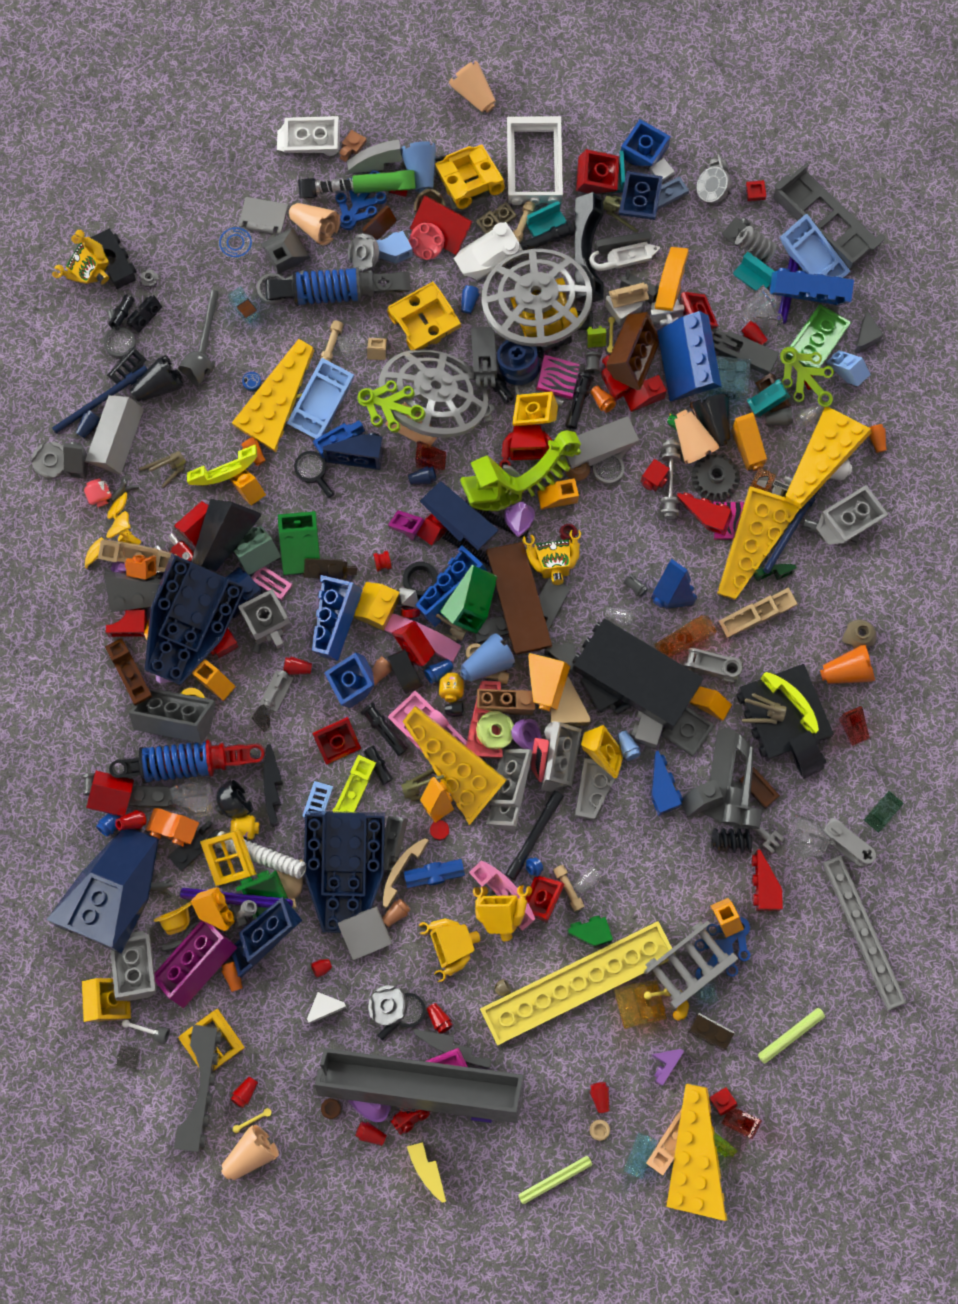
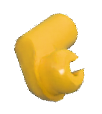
M687 1000L673 1012L675 1020L680 1021L687 1017L689 1010Z

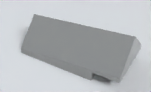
M109 395L85 462L121 475L144 408L129 397Z
M627 416L577 435L581 443L579 447L581 454L574 455V457L565 455L571 469L585 462L592 466L640 443Z
M502 749L503 757L499 759L496 771L507 780L487 803L491 805L486 822L487 825L515 833L533 751L531 749Z

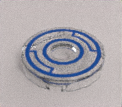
M230 226L224 229L217 241L221 255L227 260L234 262L248 258L254 248L253 236L250 231L241 226ZM234 240L241 242L238 247L231 246Z

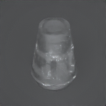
M818 404L800 410L794 417L795 422L800 428L809 427L822 414L823 410Z
M606 608L605 618L624 627L626 625L631 626L634 612L630 611L629 608Z
M591 866L589 869H585L574 887L582 895L601 882L600 879L603 876Z

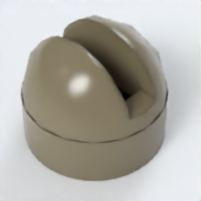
M504 978L495 984V992L499 996L511 993V989Z

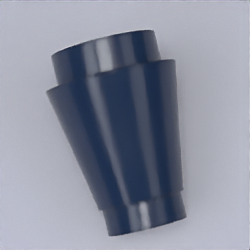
M88 410L87 413L83 414L75 433L85 439L98 426L100 417Z
M426 466L408 474L410 485L433 484V482L437 481L434 467Z

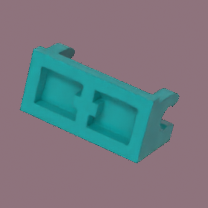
M778 379L754 397L747 399V402L753 413L760 417L788 399L790 395L781 380Z

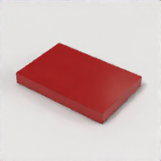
M424 196L410 226V230L413 231L421 223L436 225L443 233V248L457 255L473 221L428 196Z

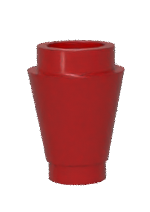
M749 321L741 330L742 336L763 345L768 340L756 322Z
M292 656L290 658L285 657L283 671L288 673V675L311 674L312 663Z
M134 810L116 819V827L118 830L141 829L146 825V816L142 811Z
M437 1003L430 1005L426 1009L434 1030L438 1031L439 1034H443L453 1027L452 1020Z
M248 1076L231 1093L232 1097L230 1100L239 1107L244 1108L245 1105L249 1104L258 1082Z
M606 1082L591 1084L589 1092L598 1113L610 1111L609 1086L606 1085Z
M361 1121L355 1134L360 1141L380 1146L384 1144L387 1136L368 1121L366 1123Z

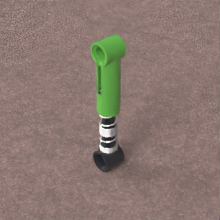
M403 170L390 173L353 175V178L348 180L332 179V181L326 180L324 182L315 178L299 179V198H316L317 195H324L326 192L335 194L342 193V191L349 192L350 190L355 194L416 189L414 170Z

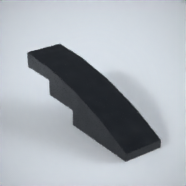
M268 744L264 760L263 785L270 825L275 827L279 825L274 807L281 805L276 786L283 784L272 746Z

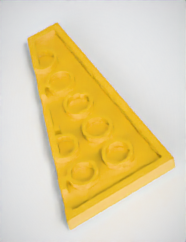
M298 339L233 420L232 425L248 436L254 437L255 440H258V442L272 451L277 452L278 442L283 436V429L291 415L298 396V389L303 383V376L309 367L314 348Z
M828 406L825 407L785 495L786 500L802 508L871 434V428Z
M751 486L748 488L717 591L718 595L733 600L738 597L800 508L787 501L785 497Z
M414 706L402 722L423 751L422 753L432 765L437 776L444 775V778L440 781L445 784L448 793H450L470 825L507 779L417 706Z
M686 1084L666 1207L727 1221L724 1193H722L720 1181L721 1173L717 1147L714 1141V1127H712L708 1088Z

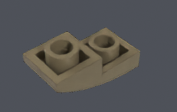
M505 201L493 212L490 210L476 222L486 234L493 230L496 224L505 222L508 224L518 216Z

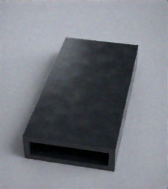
M604 618L601 623L597 622L592 630L594 632L592 638L588 637L582 646L584 650L581 654L577 653L572 661L574 664L573 671L672 731L704 678Z

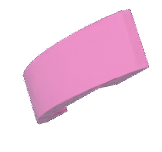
M392 614L384 631L392 634L393 631L413 622V620ZM416 622L435 650L436 655L445 660L449 659L453 663L461 645L441 633Z
M480 861L469 872L482 887L487 884L497 896L517 895V898L520 899L517 887L503 873L490 864ZM528 902L522 923L518 926L522 931L535 920Z

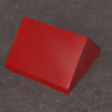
M681 293L679 303L684 305L683 316L701 311L709 315L711 329L718 327L705 294Z
M203 501L197 504L174 525L195 548L208 505Z
M416 621L392 632L402 650L406 649L414 665L424 666L434 655L435 650Z
M348 717L312 733L326 765L361 749Z
M96 770L86 808L120 817L124 816L134 780L125 777L115 778L109 773Z
M542 876L534 877L531 884L532 893L526 896V900L535 918L548 923L564 888V883Z

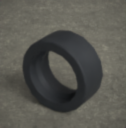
M415 562L405 569L403 587L406 589L415 590L410 585V576L417 570L427 571L431 575L432 583L430 586H434L437 582L438 573L427 562ZM427 589L424 591L416 590L417 598L420 599Z

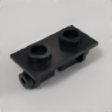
M154 295L146 297L138 307L140 311L135 310L127 318L128 321L126 323L130 327L133 326L137 333H140L162 308V305Z

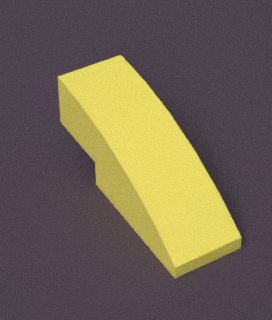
M423 1142L407 1146L411 1161L423 1183L442 1203L446 1202L437 1162H428Z

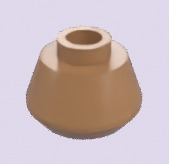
M585 462L573 469L570 467L569 471H565L570 479L575 478V481H581L589 475L590 466Z

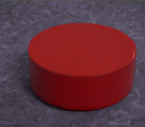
M439 820L436 823L433 822L430 826V834L435 840H444L449 835V826L443 820Z

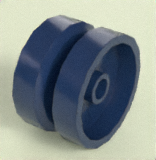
M509 340L500 345L497 351V360L502 378L513 385H525L532 382L540 371L536 346L519 345Z

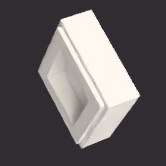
M664 158L649 167L652 175L663 176L662 182L674 175L675 172Z

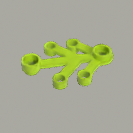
M794 347L784 348L780 353L781 362L785 364L784 377L781 382L785 388L792 386L791 372L793 366L797 371L796 391L793 395L794 400L797 402L804 400L805 393L803 389L805 380L818 395V403L821 406L827 407L831 405L833 395L829 391H824L811 375L831 378L834 374V369L831 366L824 368L803 367L799 361H811L813 364H818L821 362L822 355L819 352L812 354L798 353ZM787 353H792V354H793V358H792V359H788V358L786 357V354H787ZM818 355L820 359L814 361L812 357ZM830 369L832 373L826 375L824 371ZM789 379L791 383L789 385H785L784 380ZM801 393L803 397L801 399H797L796 394ZM827 395L829 400L823 401L822 396Z
M390 380L375 390L369 388L362 389L358 393L357 399L361 406L367 407L371 416V423L374 427H380L383 424V419L377 414L375 404L381 406L388 421L389 430L392 433H397L400 430V424L395 420L391 410L409 415L415 422L422 421L426 416L425 410L420 405H414L410 408L395 403L403 398L411 399L414 397L415 391L411 386H405L403 390L395 393L398 386L395 381ZM394 385V388L389 389V386ZM411 390V393L406 395V391ZM386 392L395 393L384 399L379 397ZM370 396V399L365 401V397ZM417 413H421L419 417H415ZM375 419H380L378 423H374ZM393 424H397L396 428L391 429Z

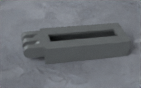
M492 327L471 328L474 379H476L477 388L481 387V382H484V388H487L488 381H491V387H495L497 364L494 330ZM485 357H488L489 367H487ZM480 358H483V361H482V366H483V368H481V366H480Z
M715 330V336L712 337L715 351H718L719 355L764 375L771 373L779 352L734 332L728 331L726 334ZM728 346H732L733 349H735L737 346L741 349L738 353L732 349H729Z
M550 577L539 596L544 617L547 618L548 632L570 592V587L564 584L553 585L552 578Z

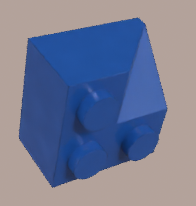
M639 119L622 144L620 151L624 153V160L634 166H652L660 161L668 149L671 136Z
M356 652L324 672L340 704L348 708L364 700L374 687L371 667L365 656Z

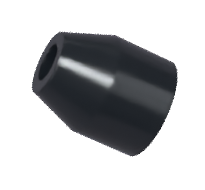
M463 701L451 702L445 705V714L452 717L464 716Z

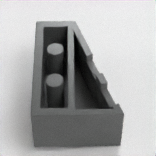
M106 570L104 578L111 612L151 607L161 579L153 577L140 579L126 576V573Z

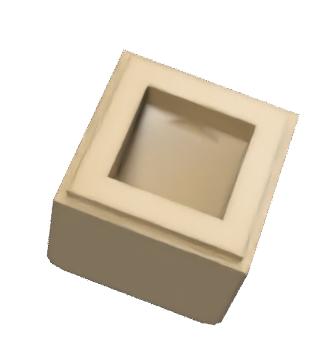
M368 338L367 359L386 360L387 339Z

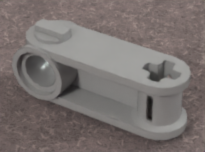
M696 648L688 649L689 655L684 667L694 672L723 679L726 682L734 683L738 681L742 671L740 659ZM727 667H734L736 673H729Z
M831 818L820 833V837L825 842L832 845L859 867L867 866L876 858L875 850L837 819Z

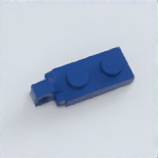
M360 420L351 425L344 423L313 440V444L323 458V446L359 436L365 430Z

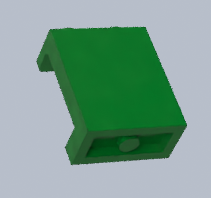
M268 870L257 874L258 878L253 880L252 877L245 878L240 881L241 885L236 887V890H242L243 894L276 898L284 897L288 899L277 871L270 873ZM257 907L256 913L252 915L254 920L268 908Z

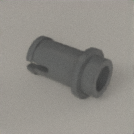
M632 573L624 580V584L636 592V596L642 597L648 591L647 584L641 583Z

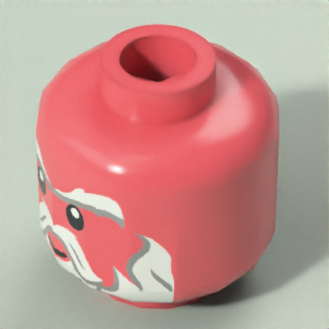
M98 478L86 483L87 486L84 488V493L90 505H97V508L107 505V500L112 497L107 482L101 481Z

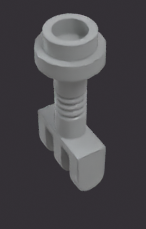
M761 826L760 829H753L765 840L761 846L771 854L775 850L769 845L772 844L775 848H778L780 845L774 839L777 838L780 842L784 841V837L776 830L769 834Z
M246 900L241 906H234L230 909L234 914V921L237 920L235 924L236 929L246 924L245 916H252L256 913L257 906L255 902Z

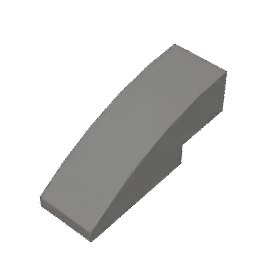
M399 140L383 142L354 155L347 161L348 174L384 170V163L401 162Z

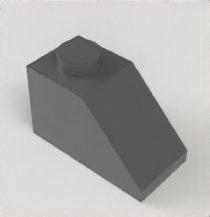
M716 779L697 786L682 797L683 801H681L687 818L724 804Z

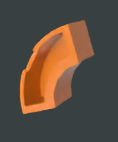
M154 808L145 830L150 832L149 836L159 840L161 837L173 840L172 843L183 847L184 844H191L199 822L183 815Z

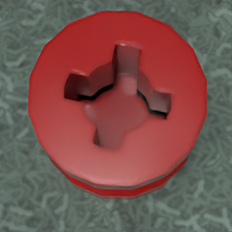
M388 550L382 554L373 553L377 572L384 568L392 569Z

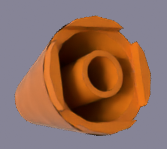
M860 645L824 664L823 669L820 670L822 680H827V684L875 681L866 645Z

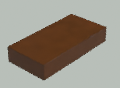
M753 767L750 793L766 809L780 795ZM744 775L739 779L741 784L743 783Z

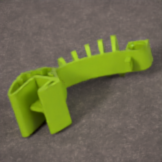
M565 430L560 432L554 441L549 440L548 445L550 448L542 459L519 477L509 475L488 455L471 462L476 476L462 477L460 479L470 506L484 511H500L511 504L514 505L520 502L522 492L527 489L531 497L534 496L535 493L532 486L537 484L541 491L545 490L543 478L551 485H554L555 481L550 470L561 479L563 477L561 468L567 472L570 469L565 455L574 457V455L581 454L579 448L581 443L576 432Z

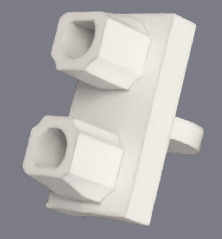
M678 299L673 311L655 309L656 302L651 304L650 318L653 324L660 323V326L668 325L683 317L684 305H680Z

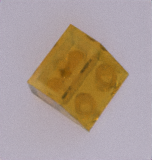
M657 980L630 984L614 990L624 1029L667 1019L661 995L651 997L649 1000L644 998L645 992H660Z

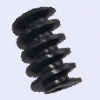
M713 828L711 833V852L716 847L717 852L720 853L721 848L724 847L725 853H728L729 848H732L733 853H736L737 848H740L741 854H743L745 848H747L749 854H751L752 834H750L749 829H745L742 834L740 828L735 833L732 828L728 830V833H726L725 828H721L720 833L717 828Z

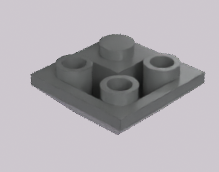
M293 227L261 243L263 250L278 274L310 258Z

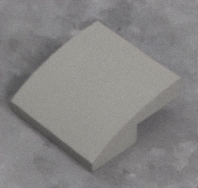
M377 906L338 923L353 960L392 944Z

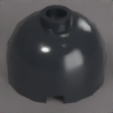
M229 780L217 791L216 809L221 815H225L228 818L244 817L253 812V806L250 800L246 802V798L243 795L246 792L235 780Z

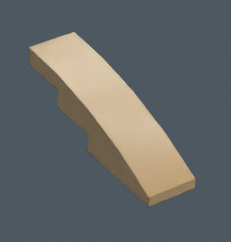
M788 587L773 596L770 595L755 604L752 603L719 620V623L727 638L780 615L798 604Z

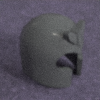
M192 351L183 358L178 369L188 377L192 384L199 387L205 379V374L210 375L215 368V361L211 363L206 354Z

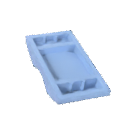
M805 214L780 236L788 255L807 274H823L829 277L844 278L850 272L849 268L808 214Z
M321 358L287 424L315 439L324 435L332 423L339 405L346 397L355 375Z

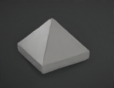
M399 588L402 605L417 608L418 598L416 590Z

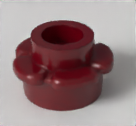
M572 524L561 526L559 530L560 538L562 540H570L571 542L572 539L570 534H567V531L570 532L572 530V537L576 538L575 536L578 534L577 528Z

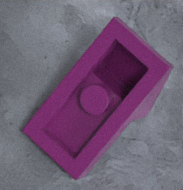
M397 510L388 526L392 530L404 533L413 541L424 519Z

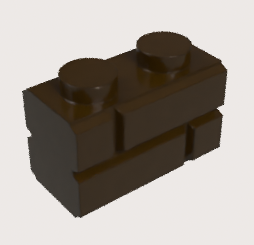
M700 1013L696 1014L688 1030V1033L712 1046L715 1045L721 1051L727 1049L735 1033Z

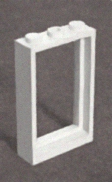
M561 116L507 117L508 203L513 205H521L526 203V201L533 202L535 205L540 203L552 204L557 201L562 203ZM514 132H554L555 192H515Z

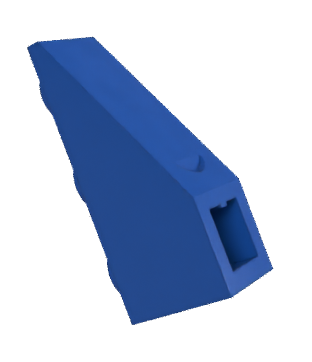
M659 750L654 754L651 800L658 816L679 808L682 804L681 801H683L680 791H676L673 785L675 780L672 773H668L665 767L667 765L666 758L663 754L660 755Z

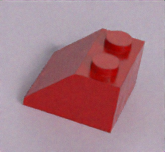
M586 149L578 157L576 191L588 194L591 192L600 194L617 191L620 156Z

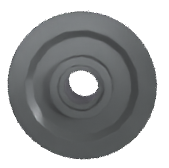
M709 454L697 461L693 467L691 474L692 485L696 492L705 499L712 501L725 500L731 497L738 489L740 471H738L737 465L732 462V459L726 458L725 455ZM718 473L721 478H714L712 474Z

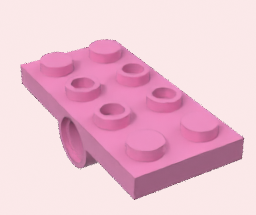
M416 691L388 716V719L421 752L423 751L402 722L414 706H417L466 746L467 741L449 724L447 719L438 710H435Z

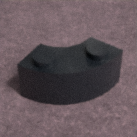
M809 730L787 742L794 758V764L803 779L824 769V764L827 762L824 755L820 753L818 748L820 741L815 733L812 734Z

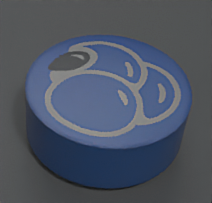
M256 372L246 373L242 378L244 388L248 391L258 390L261 386L260 376Z

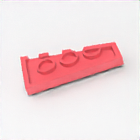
M481 681L479 689L501 690V682ZM476 698L466 747L480 758L500 759L503 757L502 749H489L477 737V723L483 715L490 711L477 709ZM493 725L491 728L492 733L499 735V727Z

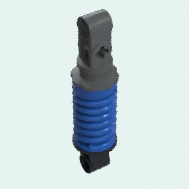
M359 267L345 269V272L343 269H340L338 273L334 269L331 274L329 270H325L324 275L321 270L317 272V275L315 271H311L310 279L307 271H304L303 274L293 271L292 279L265 281L266 300L294 298L296 306L306 305L308 302L314 304L315 301L317 304L322 303V301L323 303H328L329 300L331 303H335L336 300L340 303L343 299L345 302H349L350 299L354 302H361L364 295L374 297V293L411 291L410 272L373 274L372 271H368L367 273H361ZM382 279L389 282L386 284V287H382V284H379L382 282Z

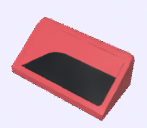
M535 738L531 770L538 781L542 782L545 774L549 741Z

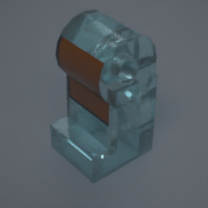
M241 286L227 295L230 304L248 325L260 317L257 308L250 301Z

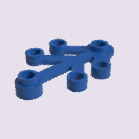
M371 171L369 174H378L380 172ZM350 190L349 194L353 206L348 211L346 195L338 193L335 199L337 204L340 205L342 212L340 227L345 230H352L357 222L368 218L373 219L378 214L376 207L373 205L384 204L387 201L386 194L378 192L375 197L367 199L370 193H361L358 197L357 194ZM367 208L366 212L357 214L360 209Z
M740 917L744 930L726 939L714 941L724 954L731 955L733 953L732 944L737 938L740 950L738 952V959L744 962L750 958L745 937L750 931V924L745 918ZM710 924L706 928L710 936L723 933L720 925ZM709 927H715L716 932L710 933ZM698 939L694 943L695 949L699 952L710 949L703 939ZM698 942H702L704 944L703 949H699L697 947ZM741 952L747 953L746 959L741 957ZM714 954L707 964L714 968L718 963L717 956ZM734 962L725 970L729 977H734L738 973V968ZM700 967L695 972L697 980L702 977L700 974L702 969ZM729 967L735 969V974L729 973Z

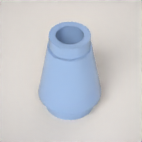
M628 731L620 732L617 737L623 757L630 761L640 756V747Z

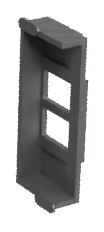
M805 163L793 175H785L775 184L776 190L773 198L797 221L806 214L804 211L821 198L833 211L818 224L815 223V225L849 270H852L885 240V236L880 234L875 237L807 172L809 164ZM838 215L851 228L834 241L822 228Z

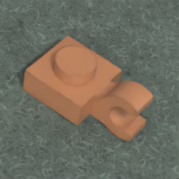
M351 130L342 142L343 148L339 152L341 155L340 159L346 162L352 153L358 154L367 142V138Z

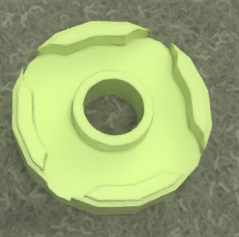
M490 711L478 721L476 727L477 737L489 749H502L508 746L513 739L511 730L514 723L508 715L500 711ZM493 725L499 727V735L492 733L491 728Z

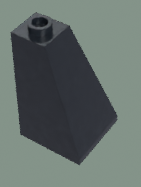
M210 499L191 562L208 570L217 571L259 520L262 513L231 501Z

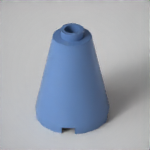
M429 141L411 143L410 147L406 149L403 146L400 151L407 170H414L415 191L420 193L426 189H433L436 158L435 143L430 145Z
M494 633L461 665L462 670H460V674L464 680L472 682L515 666V659L508 645L504 646L500 642L503 639L498 634Z

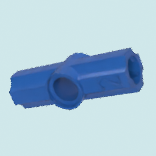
M462 859L445 863L434 862L424 865L422 868L404 871L407 889L427 884L428 886L441 884L445 880L463 877L465 873Z

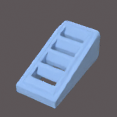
M314 781L302 816L303 819H305L306 811H310V809L326 811L333 786ZM320 788L327 790V793L324 794L321 792H317L316 789ZM314 795L324 797L325 799L324 801L315 799ZM312 802L321 804L322 808L312 806Z

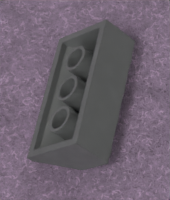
M148 688L152 697L136 706L134 705L129 712L134 730L202 743L211 731L215 700Z

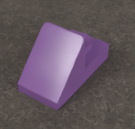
M677 1049L651 1055L665 1064L664 1067L659 1066L655 1072V1083L663 1086L684 1050Z

